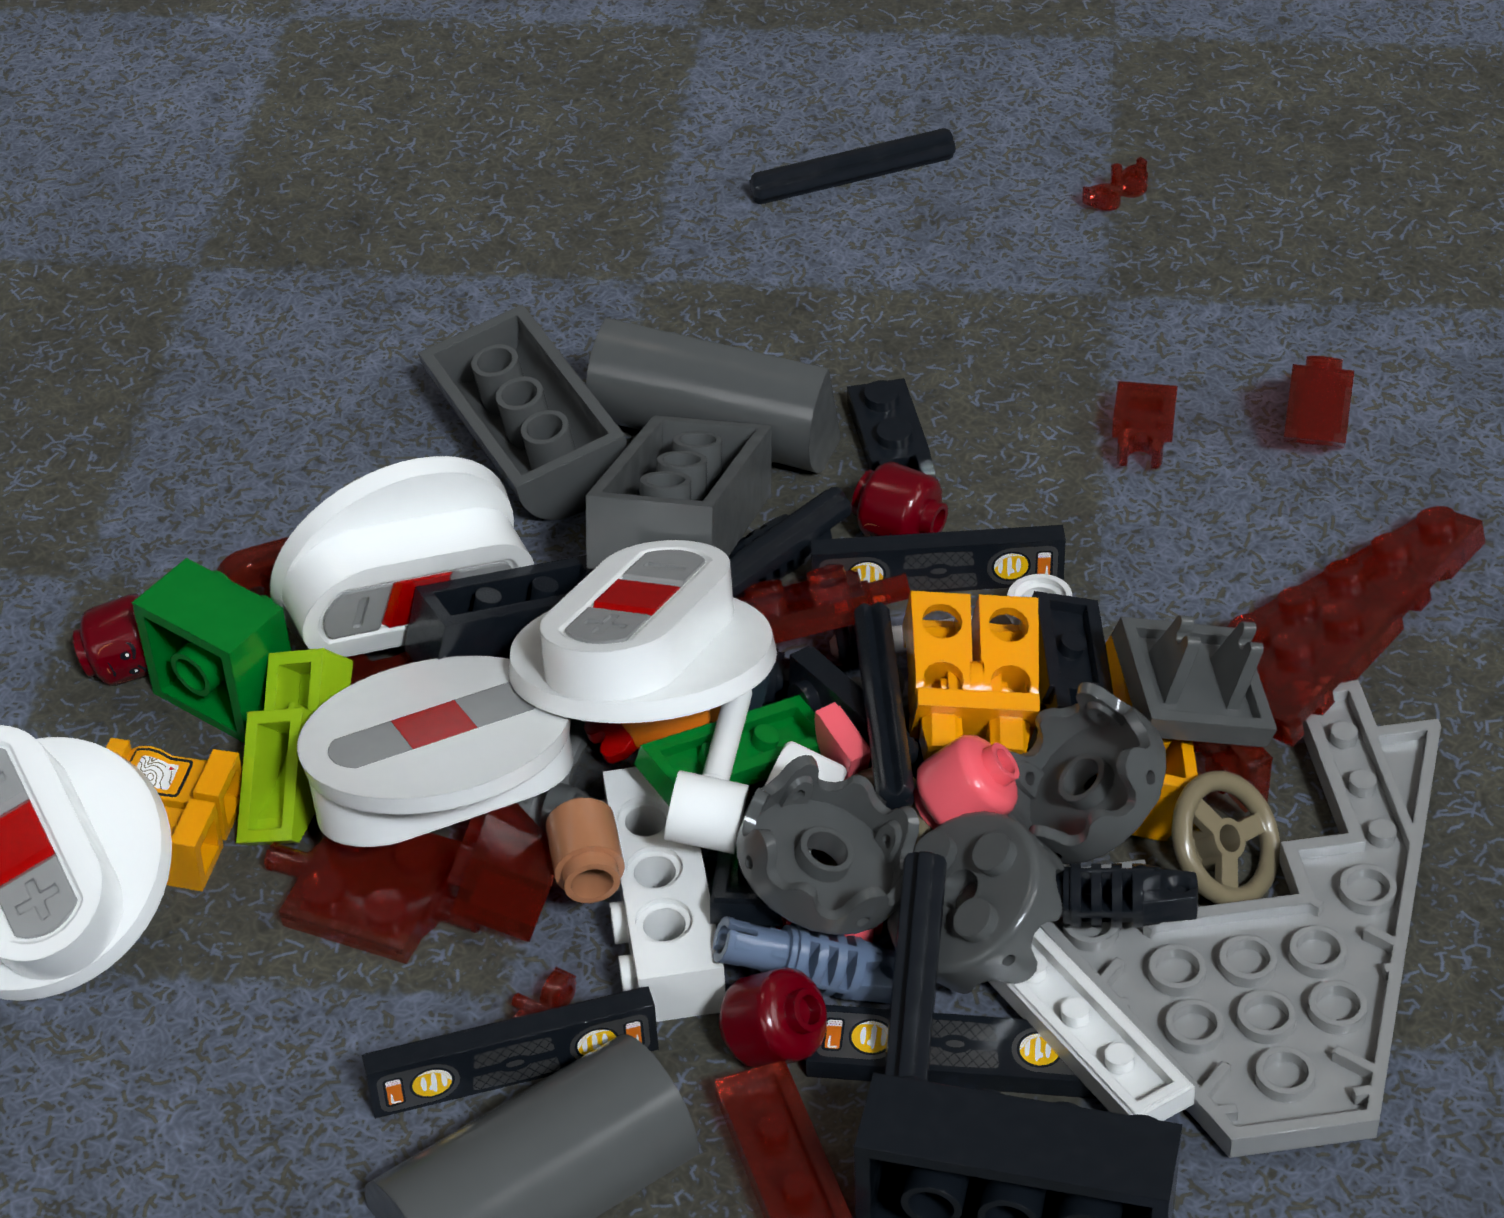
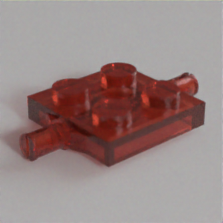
M835 564L808 572L806 574L808 581L783 586L781 580H768L753 584L744 590L746 596L737 599L753 606L765 616L771 626L776 644L853 625L855 623L854 611L858 605L862 603L873 605L877 602L886 605L909 599L910 588L906 573L868 583L867 580H860L857 568L845 571L844 565Z
M427 833L391 845L356 847L340 844L324 835L321 842L309 852L281 845L279 842H273L270 845L271 850L268 849L265 855L264 865L266 870L277 871L297 878V882L279 910L283 926L407 964L422 938L440 922L477 933L480 930V925H483L485 920V904H478L451 896L452 885L467 860L464 843L451 838Z

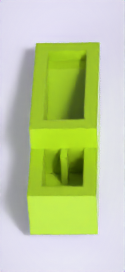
M324 648L269 653L264 710L247 712L236 844L252 846L300 843L316 812L309 780L298 757L297 741L309 717L329 698L351 685L354 660Z

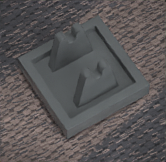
M1178 615L1174 621L1121 616L1111 636L1132 706L1155 726L1163 739L1267 748L1277 731V727L1257 671L1264 647L1262 643L1251 642L1256 634V624L1254 622L1241 621L1236 628L1194 624L1192 616Z

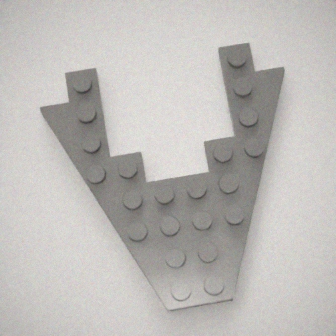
M1359 680L1294 687L1292 709L1339 834L1281 842L1280 866L1291 895L1198 907V915L1195 920L1163 922L1156 925L1143 926V928L1132 927V922H1122V927H1112V922H1102V927H1091V922H1081V927H1071V924L1063 923V917H1060L1057 921L1046 922L1040 926L1063 952L1195 1086L1194 1105L1186 1108V1110L1229 1158L1377 1138L1441 724L1439 719L1377 726ZM1036 727L1034 728L1027 752L1037 740ZM1145 859L1119 862L1122 863V868H1132V863L1146 865ZM1063 864L1064 867H1070V864ZM1111 864L1101 865V868H1111Z

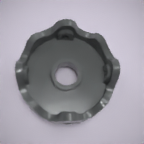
M1089 682L1081 683L1078 686L1076 694L1077 704L1065 708H1049L1039 712L1035 720L1038 730L1037 740L1027 753L1018 754L1009 751L1017 762L1020 775L1015 780L1018 788L1017 804L1006 816L1025 826L1051 849L1063 864L1088 862L1107 854L1125 842L1141 826L1157 804L1167 768L1166 749L1162 737L1155 726L1136 708L1123 702L1103 687ZM1098 774L1094 784L1085 792L1084 784L1093 775Z
M802 755L788 763L770 783L756 790L741 820L736 836L737 859L742 874L754 893L771 910L794 924L812 931L833 935L857 934L873 929L888 919L900 904L903 861L905 856L914 850L919 834L918 815L910 806H903L895 810L887 808L877 797L871 782L864 776L853 775L839 782H828L819 779L817 761L812 755ZM809 849H817L829 854L835 860L836 866L820 863L810 854Z
M981 811L966 813L945 821L925 834L914 846L913 852L927 851L944 856L947 862L937 983L944 985L952 991L968 994L972 992L975 986L987 981H1002L1012 984L1027 981L1037 970L1038 962L1031 948L1035 932L1044 923L1059 920L1062 914V903L1056 883V875L1065 870L1062 861L1025 826L1004 814ZM978 882L974 897L965 900L956 908V901L961 891L969 884ZM899 905L887 919L888 931L895 948Z

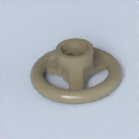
M1209 771L1192 779L1181 791L1172 815V843L1181 871L1195 872L1198 879V893L1214 904L1261 899L1272 886L1280 864L1281 844L1279 830L1269 804L1250 782L1228 771ZM1215 791L1229 793L1236 797L1250 814L1238 821L1232 818H1221L1203 798ZM1258 836L1260 855L1257 869L1246 884L1238 887V857L1244 852L1246 841ZM1215 871V879L1208 872Z

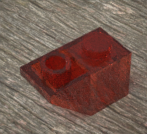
M1307 356L1305 365L1293 364L1284 442L1345 448L1354 370L1342 369V359Z
M518 803L471 818L446 883L460 887L452 906L451 914L530 942L555 876L547 834Z

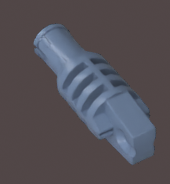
M726 916L721 919L717 926L713 940V949L716 950L713 954V959L717 963L743 966L762 972L788 967L800 970L815 982L822 995L832 996L834 994L836 998L843 1000L891 1003L895 951L865 941L861 937H845L844 934L833 935L816 932L794 923L777 929L751 924L750 922Z

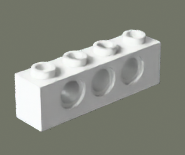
M636 767L603 771L605 799L600 801L608 804L614 812L625 864V870L620 879V886L617 891H620L621 901L609 903L615 945L628 943L630 950L629 955L618 956L622 991L649 986L655 1004L656 1022L720 1013V1006L726 993L724 965L715 962L713 959V954L716 951L713 949L716 924H710V893L701 848L664 839L669 806Z

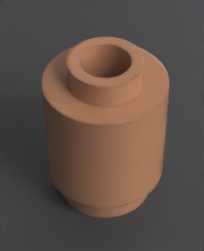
M574 798L557 806L546 820V833L557 884L565 890L569 898L580 903H595L609 898L619 888L620 879L625 870L613 810L605 802L593 798Z

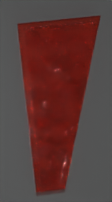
M1445 506L1424 509L1417 514L1415 519L1393 532L1375 537L1371 544L1345 559L1328 564L1323 572L1304 583L1284 589L1278 594L1276 599L1257 610L1237 616L1231 620L1227 627L1236 628L1241 621L1254 622L1256 624V634L1251 642L1262 643L1264 647L1257 671L1277 727V731L1273 736L1274 739L1294 747L1305 735L1303 722L1311 714L1323 716L1335 703L1333 690L1341 682L1357 680L1404 630L1402 618L1409 610L1421 612L1432 600L1430 588L1437 581L1452 579L1486 543L1482 520L1454 512L1453 509Z

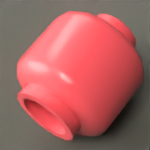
M977 735L960 736L925 759L917 769V787L913 791L916 808L924 821L932 829H935L945 821L966 813L987 811L1008 815L1014 809L1018 800V788L1015 780L1020 775L1019 767L1013 755L1002 744L994 743L991 745L987 740Z

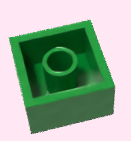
M185 558L132 602L153 693L245 743L247 712L264 710L269 653L291 651L283 607L275 604L270 597L258 595L231 581L222 572L217 570L211 571Z

